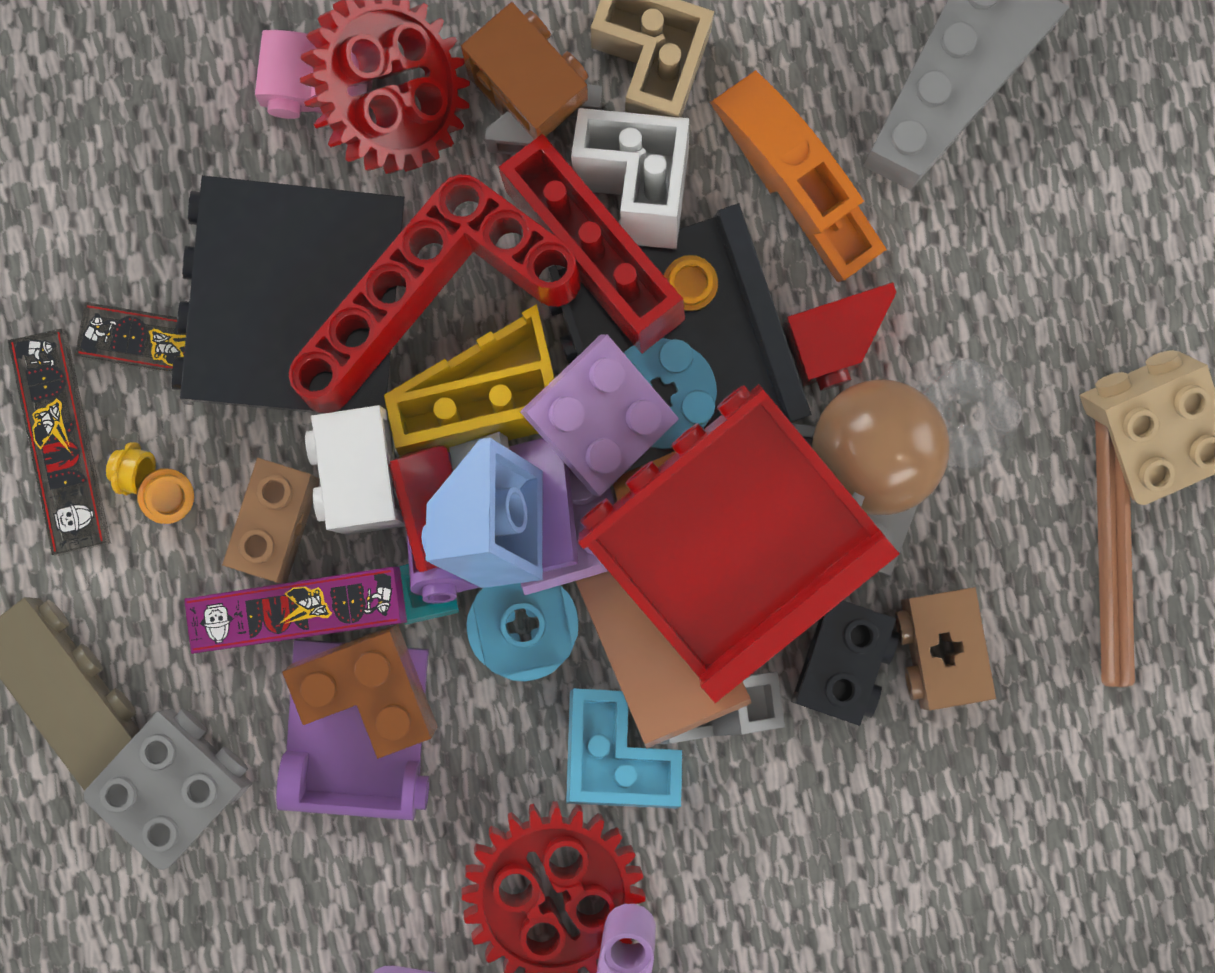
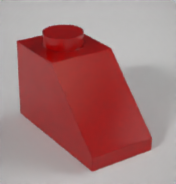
M893 282L786 318L783 328L803 387L818 383L820 391L852 380L849 372L855 370L863 362L897 293Z

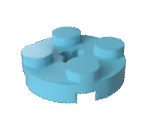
M662 338L642 354L635 345L627 349L624 354L651 386L652 379L660 378L664 385L673 383L677 390V393L670 397L672 404L670 408L679 420L651 448L671 449L672 443L697 423L704 429L714 414L717 395L715 377L706 359L699 352L691 348L689 344L677 339Z
M521 583L485 587L476 595L467 615V635L475 656L492 672L513 681L536 680L554 672L570 656L579 630L576 606L569 593L561 585L529 595H524ZM519 609H525L528 617H538L539 628L531 630V640L521 642L518 633L509 634L507 629V623L515 620V611Z

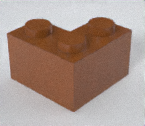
M511 1L461 45L468 78L502 115L509 111L533 139H536L542 133L546 137L588 101V88L585 80L589 76L581 63L570 52L566 51L561 56L548 42L551 33L533 11L529 10L523 14Z
M398 624L296 661L282 671L302 725L357 705L377 759L431 739L438 728Z

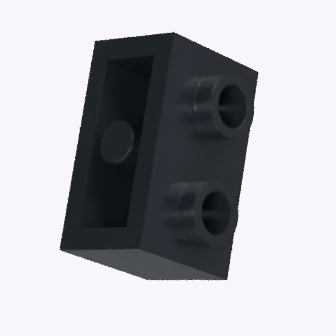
M844 600L841 601L817 622L791 702L858 726L861 725L863 716L872 718L882 691V686L875 684L881 663L887 665L891 663L899 642L900 633L892 631L896 618Z

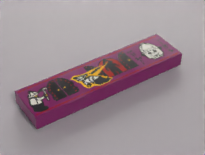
M400 567L380 568L184 599L191 654L407 623Z

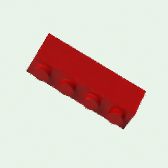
M543 133L498 167L506 193L523 213L567 244L573 251L581 282L641 354L685 321L684 300Z

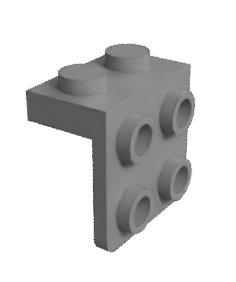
M173 709L157 711L84 792L86 804L155 868L160 870L171 867L228 804L237 801L253 784L243 775L248 770L247 765L226 747H222L218 752L202 737L207 732L206 727L185 709H181L178 714Z

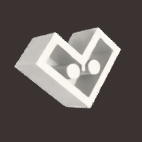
M578 108L571 154L572 169L592 192L622 195L620 209L621 226L637 245L677 249L689 155V118Z
M377 405L311 415L313 430L306 431L305 444L310 464H318L321 487L313 488V504L317 520L319 522L325 521L326 530L345 535L405 527L389 468L390 461L395 459L387 410Z

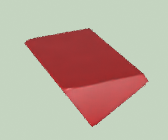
M444 445L406 453L391 460L389 464L416 569L419 572L437 567L426 561V553L422 545V530L426 525L428 501L453 472L448 450Z

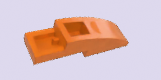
M756 70L710 102L769 193L778 192L837 282L845 281L887 250L860 209L859 205L864 200L848 176L808 124Z

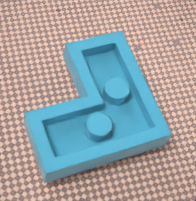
M573 688L570 691L566 804L677 809L681 807L682 750L627 747L628 704L623 692Z

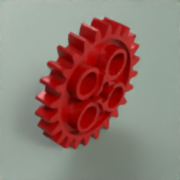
M340 0L333 4L332 10L317 18L321 27L309 32L306 36L317 49L301 54L300 58L306 64L313 67V73L301 77L300 83L314 87L316 94L304 102L305 107H320L323 114L314 123L315 128L318 129L330 125L333 130L328 142L330 148L346 143L348 146L345 160L351 162L364 156V166L367 171L383 166L385 174H392L403 169L407 172L423 167V164L439 159L440 150L454 145L449 133L461 130L464 127L462 121L454 114L468 109L470 105L458 96V90L470 86V81L456 75L455 69L465 64L464 58L451 57L449 50L455 45L457 39L456 37L441 38L439 32L443 27L444 20L439 18L428 23L425 20L428 5L425 3L410 9L409 0ZM398 42L401 44L404 50V56L401 54L398 48ZM351 52L356 56L359 62V69L354 65L352 61ZM422 68L425 72V77L415 78L399 85L385 86L368 93L350 96L347 92L348 87L358 86L374 79L388 78L405 71ZM414 95L418 98L420 102L421 111L418 109L415 103ZM369 107L373 110L376 116V124L372 121L369 115Z
M553 801L548 817H541L537 807L534 804H530L528 812L529 821L524 823L512 812L508 813L510 829L508 832L504 833L494 826L488 828L489 837L493 843L492 848L482 844H475L474 855L482 865L469 864L465 866V877L476 883L461 888L462 900L475 904L463 911L465 924H480L471 933L473 944L478 945L490 941L485 950V960L491 963L504 956V973H514L519 966L524 968V973H578V969L584 966L589 973H596L597 959L600 954L604 925L608 914L620 905L640 904L646 901L643 889L630 886L644 878L640 866H626L636 857L632 845L616 849L622 839L620 829L615 827L602 834L604 827L603 816L597 813L586 824L583 822L582 807L578 804L572 809L569 817H562L558 801ZM568 846L579 851L580 855L577 861L570 866L558 867L550 861L552 853L558 848ZM529 852H535L538 855L552 887L557 893L562 892L565 910L580 931L578 936L572 937L568 933L552 898L544 896L542 880L527 859ZM512 874H521L530 881L527 889L518 894H509L503 891L500 884L503 879ZM590 895H598L606 900L603 909L594 915H585L577 909L579 902L584 897ZM538 923H549L557 929L554 936L545 942H536L530 939L527 933L531 927ZM623 938L619 940L620 942L625 944L633 943L632 938Z

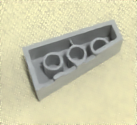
M947 0L863 167L912 190L1034 49L1052 31L1070 6L1058 0Z

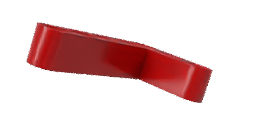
M462 174L452 176L440 185L294 358L289 369L291 386L305 403L318 413H331L341 409L473 252L539 302L547 306L556 307L568 304L576 297L581 285V278L573 251L567 244L477 178ZM467 201L478 203L476 210L470 215L456 216L453 214L456 207L461 203ZM517 233L523 236L515 247L501 249L496 246L498 240L505 234ZM432 243L443 245L440 253L434 258L428 260L417 258L424 246ZM560 265L567 269L564 276L557 281L545 282L539 279L542 271L549 266ZM394 286L406 287V292L398 301L393 303L382 302V297L389 288ZM360 328L369 329V336L364 343L356 347L345 346L349 334L354 330ZM324 371L333 373L332 380L327 387L320 391H309L310 382L314 376Z

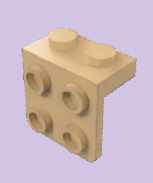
M1170 350L1157 353L1146 360V366L1130 373L1120 372L1107 375L1096 382V388L1079 395L1086 414L1108 428L1130 497L1140 505H1147L1215 475V387L1208 365L1179 351Z

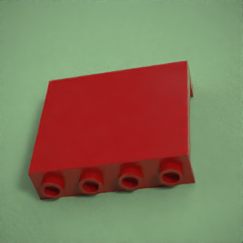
M760 384L751 391L745 385H742L732 392L717 406V409L722 414L705 429L699 423L690 427L672 443L671 447L676 452L659 467L653 461L647 463L625 483L630 489L627 494L613 505L608 499H604L580 520L585 528L579 533V545L583 549L588 547L696 673L699 677L701 688L714 703H717L900 554Z

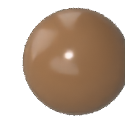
M880 379L855 384L831 400L817 422L812 448L852 496L856 492L865 497L861 507L867 514L892 515L917 506L936 489L948 465L950 441L947 426L940 411L926 395L905 383Z

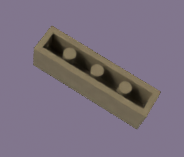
M24 597L0 615V680L85 791L140 731L131 719L136 715V710L119 689L114 688L110 691L99 677L98 673L103 668L93 652L84 644H80L77 647L64 631L69 626V622L62 611L50 600L43 603L40 598Z

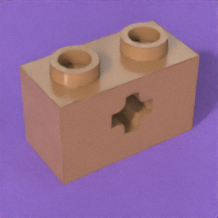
M257 457L222 566L273 582L287 583L313 504V488L319 486L320 479L312 474Z
M976 587L901 599L903 611L895 612V625L897 633H900V644H909L913 666L905 667V680L910 699H919L920 708L929 711L996 699ZM939 634H941L944 642H952L954 645V652L948 653L945 656L946 665H944L942 658L932 657L930 653V647L939 644Z

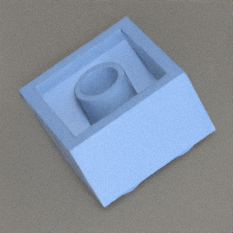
M492 438L479 439L427 503L426 525L422 530V545L426 553V561L480 588L543 580V471Z

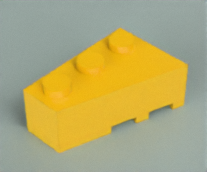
M537 304L522 312V317L494 334L490 331L476 340L477 344L448 361L446 359L441 360L384 394L394 445L399 456L438 445H444L448 452H450V447L496 432L507 436L508 441L538 434L534 427L520 413L554 379Z

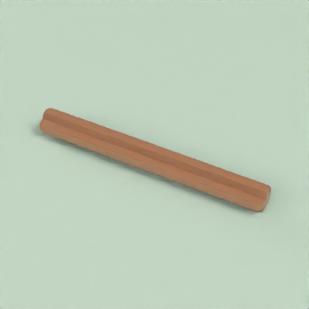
M1095 420L1101 681L1103 685L1108 687H1129L1135 682L1130 494L1108 428Z

